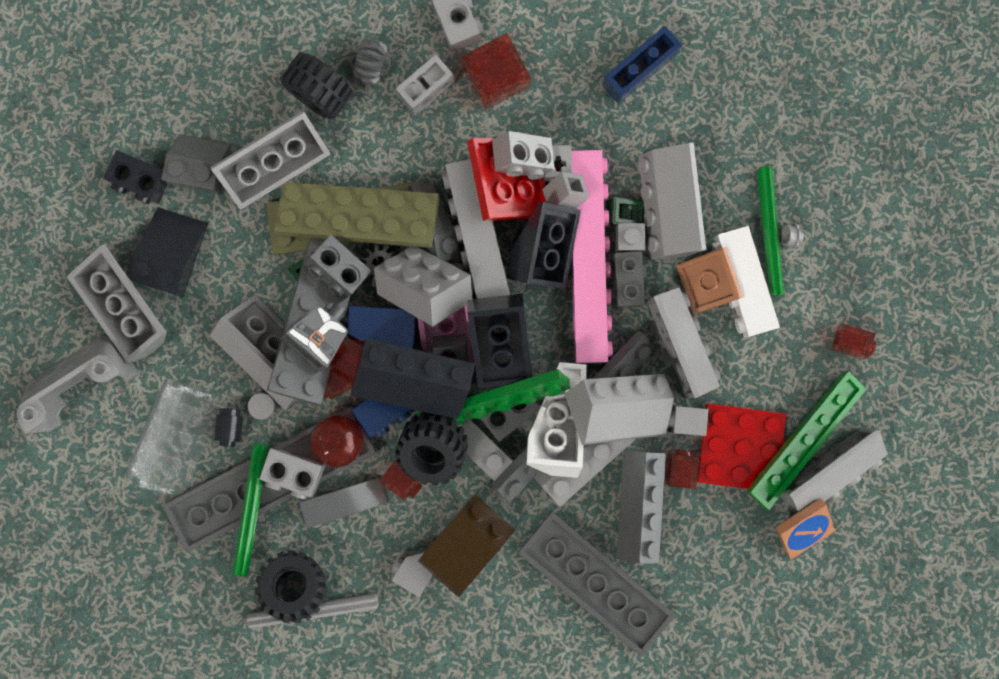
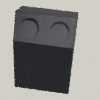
M539 201L510 252L506 278L527 284L565 289L581 210Z
M158 207L132 255L126 273L129 280L184 298L208 223Z
M523 293L468 300L467 315L478 388L509 385L531 378L532 368Z

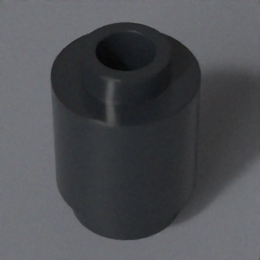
M219 408V414H216L214 440L219 441V446L235 447V442H241L243 416H240L241 409Z

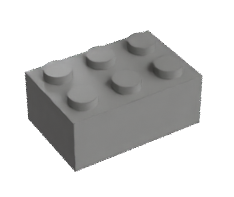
M409 247L374 268L377 295L431 326L438 324L468 305V300L472 299L470 274L419 247Z

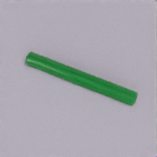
M766 166L760 167L757 170L767 287L770 296H779L784 293L773 170L772 167Z
M254 443L252 447L232 571L233 575L239 577L247 576L249 571L263 481L259 478L268 453V445L263 443Z

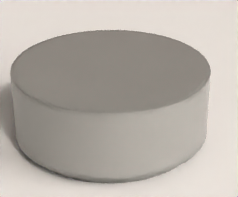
M266 393L255 394L248 402L249 413L256 419H267L274 414L276 409L275 400Z

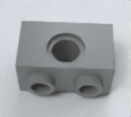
M431 0L451 52L480 41V32L483 31L478 16L473 17L470 8H473L471 0ZM460 14L465 19L460 23H456L451 20L452 17Z

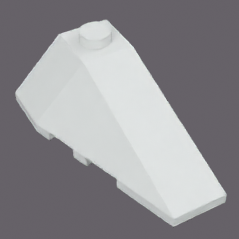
M559 363L557 369L570 379L571 388L586 379V365ZM565 390L560 395L545 397L528 436L526 465L551 476L578 478L583 468V445L581 444L565 397V393L569 390Z

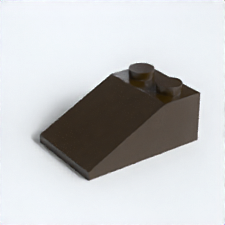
M475 494L459 510L419 558L418 562L451 592L460 597L502 548L515 529Z

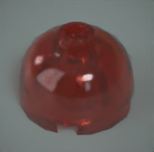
M335 414L326 416L316 423L311 431L309 443L311 452L317 461L327 467L340 468L348 466L357 460L363 451L364 436L355 420L345 415Z

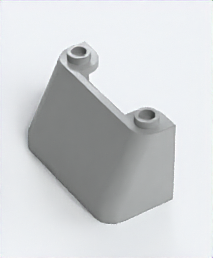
M102 335L27 383L17 409L18 422L25 433L51 432L62 425L59 421V414L66 405L59 395L88 376L96 382H108L116 376L130 381L140 374L132 362L127 363L109 336Z

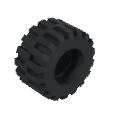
M298 52L280 77L283 86L295 98L314 112L329 119H335L353 95V90L341 75L320 59L304 52Z
M426 412L420 413L419 417L414 415L410 421L406 422L396 446L395 458H398V467H403L402 472L405 475L409 474L411 476L410 479L415 482L416 480L422 481L421 484L424 485L431 483L432 486H437L439 482L442 484L448 483L449 479L453 480L457 477L467 452L468 437L464 435V428L457 426L458 421L455 419L450 420L448 417L427 414ZM424 445L432 446L440 452L429 450Z
M288 551V554L283 552L277 553V558L273 559L270 557L266 560L269 563L266 567L261 566L259 569L262 572L261 576H256L255 582L258 584V587L255 588V594L259 597L257 601L264 608L265 612L284 623L290 624V622H294L296 624L301 623L302 619L309 620L312 618V613L320 611V604L325 603L326 598L324 595L325 592L328 593V586L325 582L327 581L326 576L316 561L305 553L299 552L298 554L295 551ZM291 573L303 574L306 578V589L303 595L293 602L281 601L278 597L280 581Z

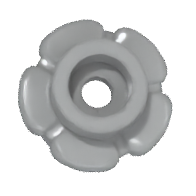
M797 223L785 225L781 231L782 245L789 246L791 249L797 248L803 241V230L799 229Z

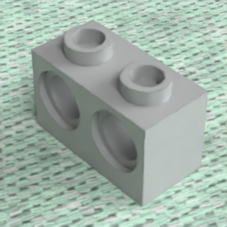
M434 55L395 89L399 99L416 116L454 84V76L440 58Z
M508 131L492 140L494 165L497 172H504L507 176L511 177L525 175L528 176V179L535 180L543 178L544 174L554 170L551 138Z
M274 447L269 450L259 479L265 481V486L281 491L283 487L291 490L292 496L306 500L307 496L312 497L316 494L326 464ZM277 462L285 467L283 477H277L274 474L273 467ZM302 471L307 472L311 477V482L308 486H303L299 482L298 477Z

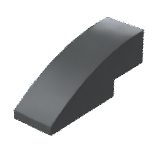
M378 477L301 501L299 504L306 527L311 528L387 503V498L381 478Z

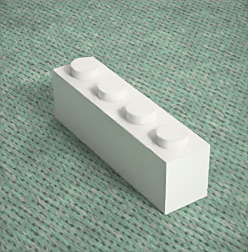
M749 226L714 237L715 242L712 243V251L726 247L743 298L729 302L730 307L735 308L738 318H735V326L738 333H743L744 338L780 328Z

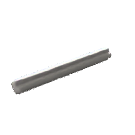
M376 593L325 601L324 604H320V611L312 613V618L310 619L376 609L379 606L378 596ZM265 611L252 612L247 615L248 628L284 623L273 618Z

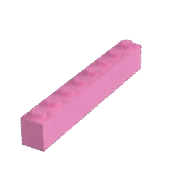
M602 150L571 151L572 173L582 175L589 198L577 208L581 210L572 253L574 364L607 363L608 357L613 355L612 341H608L607 331L612 330V317L607 315V304H611V289H606V278H610V262H605V252L610 250L609 236H605L604 226L609 225V211L604 210V200H608V184H603V174H607V158H602Z

